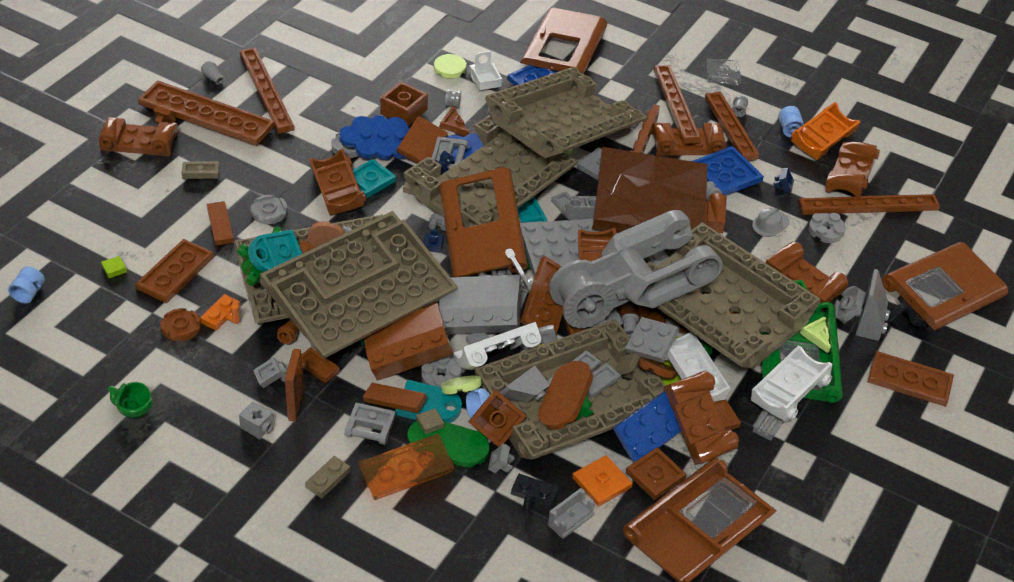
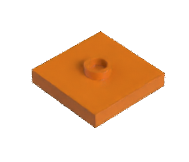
M607 455L574 472L572 476L575 482L593 499L598 507L631 489L633 485Z

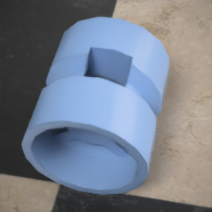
M787 106L779 112L778 117L785 136L792 138V133L804 125L800 111L795 106Z
M26 266L22 268L16 279L10 284L8 292L16 301L29 303L44 284L45 278L39 270Z

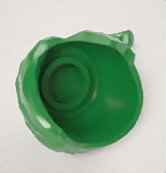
M130 382L127 384L123 383L119 389L113 386L107 388L110 392V401L125 417H141L153 406L151 392L143 383Z

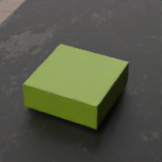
M120 256L101 262L108 278L127 272Z

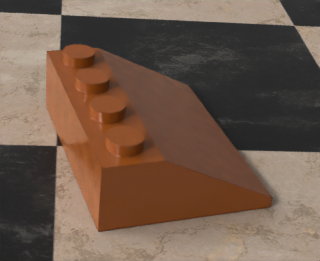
M437 303L419 309L364 338L369 365L377 381L453 354Z

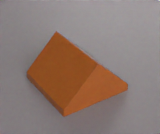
M494 389L468 422L478 432L482 433L499 447L510 437L513 426L520 424L526 415Z

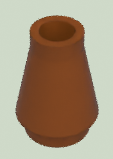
M290 319L278 329L277 338L283 344H290L295 341L299 329Z

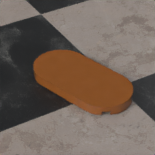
M572 361L561 366L555 372L538 410L539 420L546 428L551 430L566 427L564 424L572 423L578 416L593 380V373L587 363Z

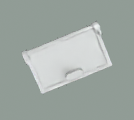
M507 249L505 253L511 259L518 275L521 276V285L525 286L530 293L533 284L532 277L527 279L514 257V251Z

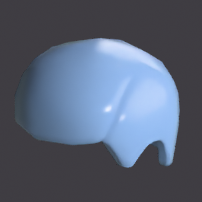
M483 388L467 392L466 407L470 418L490 395Z

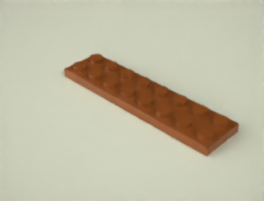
M158 80L138 98L140 105L155 109L156 105L170 109L174 116L179 119L256 146L275 127L274 120Z

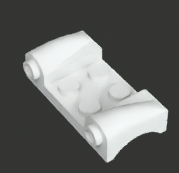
M536 322L464 346L462 350L454 352L452 355L461 369L475 370V368L482 366L487 361V353L510 346L511 350L517 347L529 350L535 348L541 342V336Z
M689 332L675 339L664 361L670 360L681 379L707 370L715 378L714 389L710 391L713 401L725 400L731 388L696 335Z
M798 345L752 389L751 401L785 422L794 420L798 413V402L815 385L819 388L829 385L832 380L831 370L833 364L813 360Z

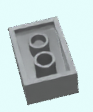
M877 269L873 271L862 305L863 312L859 317L856 335L879 341L881 334L886 332L888 323L884 321L888 320L890 310H887L888 299Z

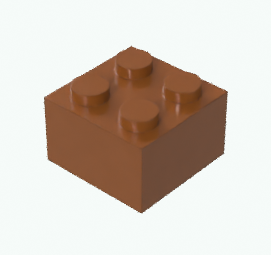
M402 81L380 97V114L388 118H401L408 126L416 120L418 115L421 116L428 110V94Z

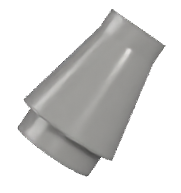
M207 61L202 65L201 71L204 76L214 81L217 85L224 81V77L214 62Z

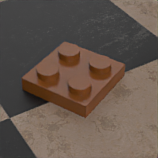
M658 447L626 467V474L654 500L684 481L687 475Z

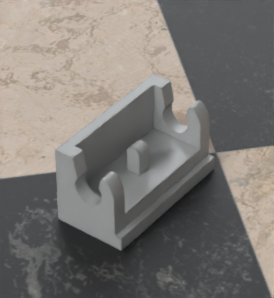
M582 488L553 508L549 513L548 526L563 539L595 514L593 512L594 501L593 499L588 502L585 500L586 493Z

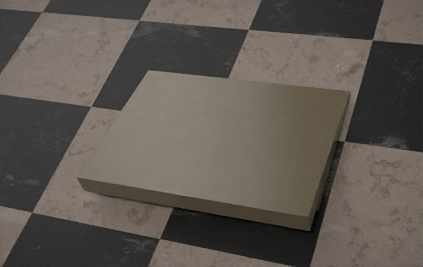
M393 211L260 274L262 286L323 359L458 290V286L404 219L400 220Z

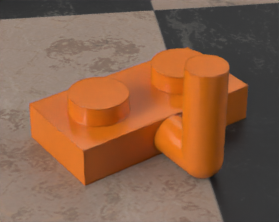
M224 294L200 317L201 324L216 331L227 320L238 324L240 322V301Z

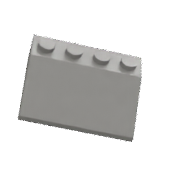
M520 275L452 277L451 279L458 286V290L440 299L439 310L447 334L503 333L520 327Z

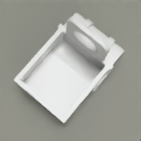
M491 52L477 53L475 55V64L469 65V72L473 82L477 84L479 90L502 87V78L495 64L491 62ZM481 56H487L485 62H479Z

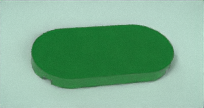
M417 421L409 427L408 443L419 454L468 468L474 467L478 463L479 465L482 464L489 455V442L478 431L443 421L444 428L428 434H424Z

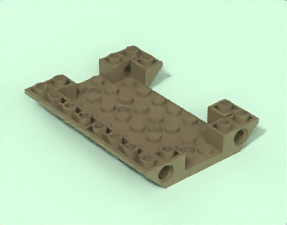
M490 114L474 126L483 147L441 176V164L428 156L405 171L404 177L415 198L444 217L439 185L444 181L494 170L499 167L508 168L511 171L518 209L577 165L578 161L564 152L547 158L542 157L495 124ZM492 179L461 185L457 188L463 227H471L499 219Z

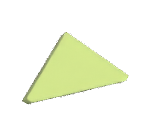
M822 317L803 327L800 334L828 353L831 348L829 332L826 327V317Z

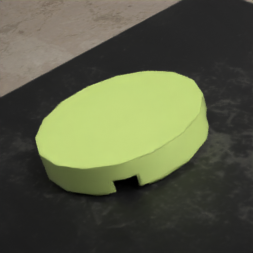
M446 54L439 56L435 60L434 70L435 73L441 74V77L458 78L462 73L466 72V62L460 56Z
M464 376L445 381L440 385L442 393L456 394L457 391L468 392L475 390L481 386L482 381L480 376Z

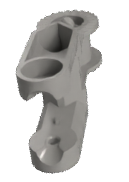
M672 210L614 235L602 251L601 258L592 262L588 260L571 261L560 267L551 278L549 294L554 302L563 306V316L568 324L577 328H587L598 324L610 314L613 308L626 302L632 301L637 305L655 308L700 288L718 277L723 263L710 246L702 245L690 250L684 258L651 271L643 260L644 258L666 248H680L692 238L690 220L687 215L681 210Z

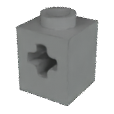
M251 402L239 414L240 428L258 439L268 434L273 428L272 412L254 402Z

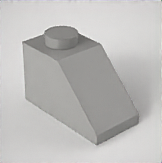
M534 365L500 391V393L505 398L528 402L532 398H535L537 401L546 394L544 389L550 384Z

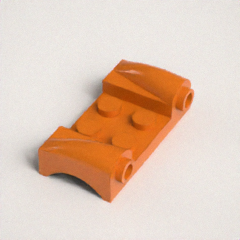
M834 102L799 129H796L791 135V142L801 151L818 160L842 138H847L854 133L860 121L847 118L840 111L838 104Z

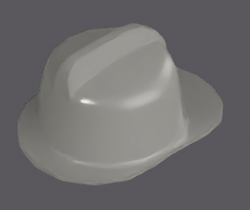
M765 208L754 219L752 227L757 234L770 237L785 229L789 225L790 220L787 215L780 212L777 208Z

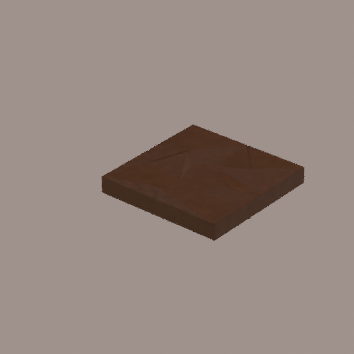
M602 147L592 229L606 231L616 228V233H620L672 210H681L687 215L690 220L691 230L702 222L705 224L707 164Z

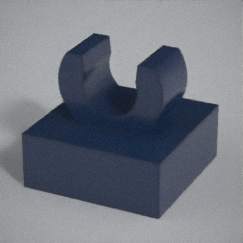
M783 168L780 175L774 177L776 181L773 184L775 189L783 187L785 193L792 192L794 179L789 168Z
M431 229L430 233H425L423 244L430 252L441 253L444 235H439L438 230Z

